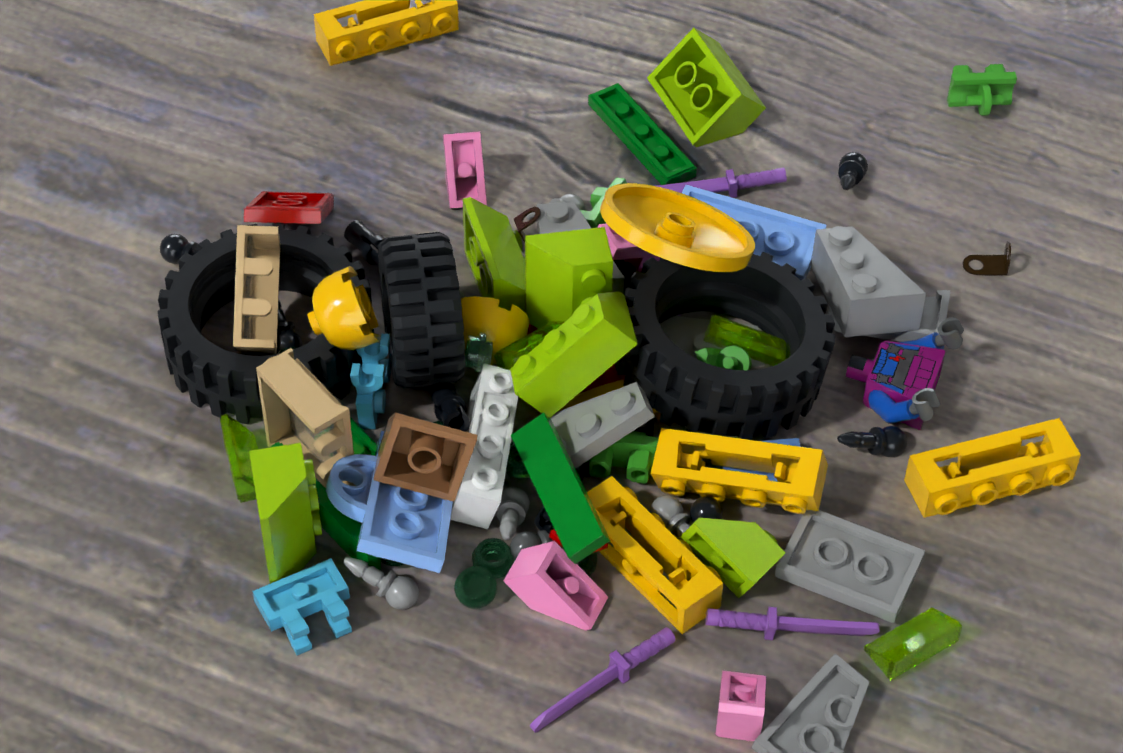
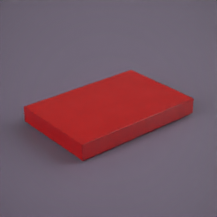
M262 191L244 208V222L321 224L334 208V195L332 193Z

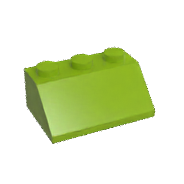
M694 27L647 77L665 106L695 147L742 134L766 109L720 43Z
M471 197L463 198L464 251L481 297L499 299L498 307L510 311L513 304L525 312V257L521 253L523 251V244L518 230H512L506 215Z
M605 227L525 236V313L529 317V324L548 334L551 330L557 329L568 320L580 305L586 304L598 293L612 292L613 258Z
M619 291L598 293L589 302L580 305L573 315L561 326L551 330L532 351L521 356L510 369L515 394L539 412H544L548 417H552L634 348L638 343L625 296Z
M301 443L249 451L270 584L301 571L317 553L314 536L322 535L316 485H313L316 484L313 460H304Z

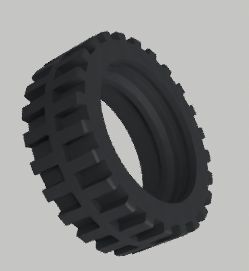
M272 223V226L279 228L280 236L279 291L296 292L312 297L315 288L325 277L351 266L358 274L351 277V280L355 287L363 284L372 304L369 279H365L364 267L358 260L352 262V251L345 245L335 248L333 237L322 233L319 237L312 236L308 227L299 225L297 230L294 231L285 229L284 223ZM229 229L220 232L221 239L213 243L205 239L197 244L198 252L195 255L191 256L185 253L178 260L179 272L170 270L165 277L167 290L161 289L159 292L158 302L160 310L157 312L167 366L170 374H174L175 384L182 393L189 390L191 402L199 408L205 403L209 404L211 414L224 418L226 413L236 415L237 423L249 424L250 418H263L256 367L262 365L267 359L279 354L265 356L237 354L212 344L201 334V330L209 318L221 307L235 300L237 233L233 234L232 230ZM323 333L309 343L293 350L294 360L298 358L327 390L340 400L350 393L349 382L351 381L352 363H360L362 369V358L356 349H340L330 344Z
M762 252L761 256L753 254L747 267L734 272L705 271L679 265L662 258L657 261L651 257L643 263L641 272H634L630 278L629 287L625 291V300L638 344L615 363L617 374L626 375L623 386L635 382L640 385L646 393L651 408L661 414L659 421L668 426L676 422L685 426V431L697 433L700 431L725 437L737 436L740 439L752 440L753 434L761 433L765 439L776 436L780 425L789 430L797 425L799 415L806 417L812 409L814 400H817L835 345L836 335L832 334L835 326L832 314H825L828 307L825 298L822 295L816 297L813 295L815 285L808 278L803 280L795 276L796 269L786 263L784 266H780L772 262L773 256ZM690 312H717L731 315L758 326V328L768 334L781 348L786 360L777 365L758 370H732L713 366L681 350L669 339L660 324L669 318Z

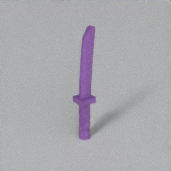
M784 167L734 176L733 169L726 170V177L655 186L682 193L685 185H690L714 193L728 191L729 196L735 198L737 197V189L786 182L787 176Z
M768 607L766 615L707 608L705 624L709 626L764 631L765 640H773L776 630L851 636L874 635L880 632L879 623L777 616V607Z
M665 627L650 637V639H646L639 646H635L622 656L617 650L610 653V663L606 670L544 711L530 724V728L535 733L540 731L616 678L622 684L630 680V669L640 665L639 663H643L650 656H654L661 649L663 650L676 641L673 632Z

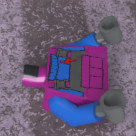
M948 318L941 322L938 327V333L934 332L911 341L882 342L874 360L852 354L847 367L846 377L866 383L863 404L872 409L886 423L901 422L921 430L924 421H928L933 417L934 411L932 408H938L941 404L935 389L941 375L946 353L943 350L944 345L952 350L960 348L963 342L960 334L963 333L964 328L957 318Z

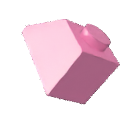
M555 541L522 549L503 580L530 609L585 631L592 629L608 599L605 592L578 564L573 563L568 558L566 552Z

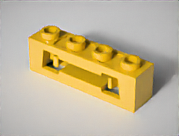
M363 0L314 14L316 41L329 65L333 66L459 30L458 3L456 0H431V2L423 5L421 0H415L417 8H409L410 0ZM356 14L358 24L353 17L348 18L347 26L342 27L337 19Z
M1060 418L909 455L904 481L923 518L937 514L948 515L957 509L972 505H986L1003 497L1011 495L1021 496L1038 488L1050 485H1063L1074 479L1081 454ZM1044 435L1043 441L1030 442L1025 446H1021L1022 440ZM958 457L957 463L951 462L943 467H939L936 462Z
M661 428L650 474L658 488L669 495L683 496L687 492L700 494L701 497H712L718 502H723L725 498L741 500L743 504L750 507L762 508L765 507V504L781 506L782 509L791 513L803 514L806 510L819 511L828 463L821 449ZM702 458L711 459L712 465L774 473V477L777 478L778 482L769 481L767 475L705 467L706 462Z
M611 476L587 492L610 538V542L613 544V547L608 544L607 549L599 552L681 634L705 619L707 608L719 609L721 607L723 582L718 572L711 566L706 567L694 555L689 544L683 539L678 540L666 528L660 516L654 512L650 513L638 501L636 494L629 487H623ZM625 528L631 532V536L625 531ZM663 571L668 575L669 580L663 575ZM660 593H663L677 607V609L673 605H671Z

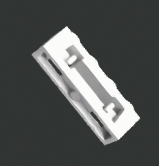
M483 363L471 391L467 412L470 421V427L467 432L478 435L477 442L452 504L450 520L487 530L501 503L518 402L510 370Z

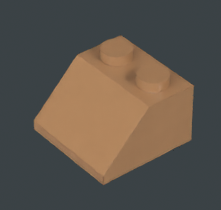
M394 413L389 417L379 446L373 480L454 502L478 435Z

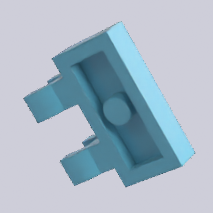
M382 333L380 343L356 349L362 358V369L360 363H352L350 378L357 390L356 409L359 426L362 429H376L378 413L384 414L386 392L382 387L383 383H389L391 376L390 359H384L388 355L390 334Z
M331 558L252 591L254 602L271 632L284 627L296 655L313 649L312 643L307 636L310 633L309 627L303 618L316 612L324 611L336 639L352 632L351 625L346 618L350 616L349 610L343 602L350 598L349 587Z

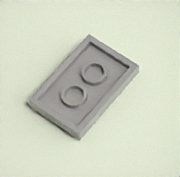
M806 510L784 550L785 554L780 558L776 566L775 577L888 622L895 623L924 560L925 550L821 510Z

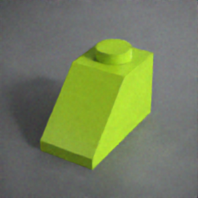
M698 518L679 537L689 544L692 551L707 566H711L718 572L722 582L738 598L745 594L785 554L775 537L768 531L763 530L756 522Z

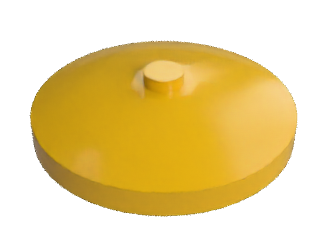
M637 183L618 184L606 191L600 207L602 218L618 235L648 253L686 267L712 272L739 271L748 266L755 250L753 237L739 222L705 202L673 190Z

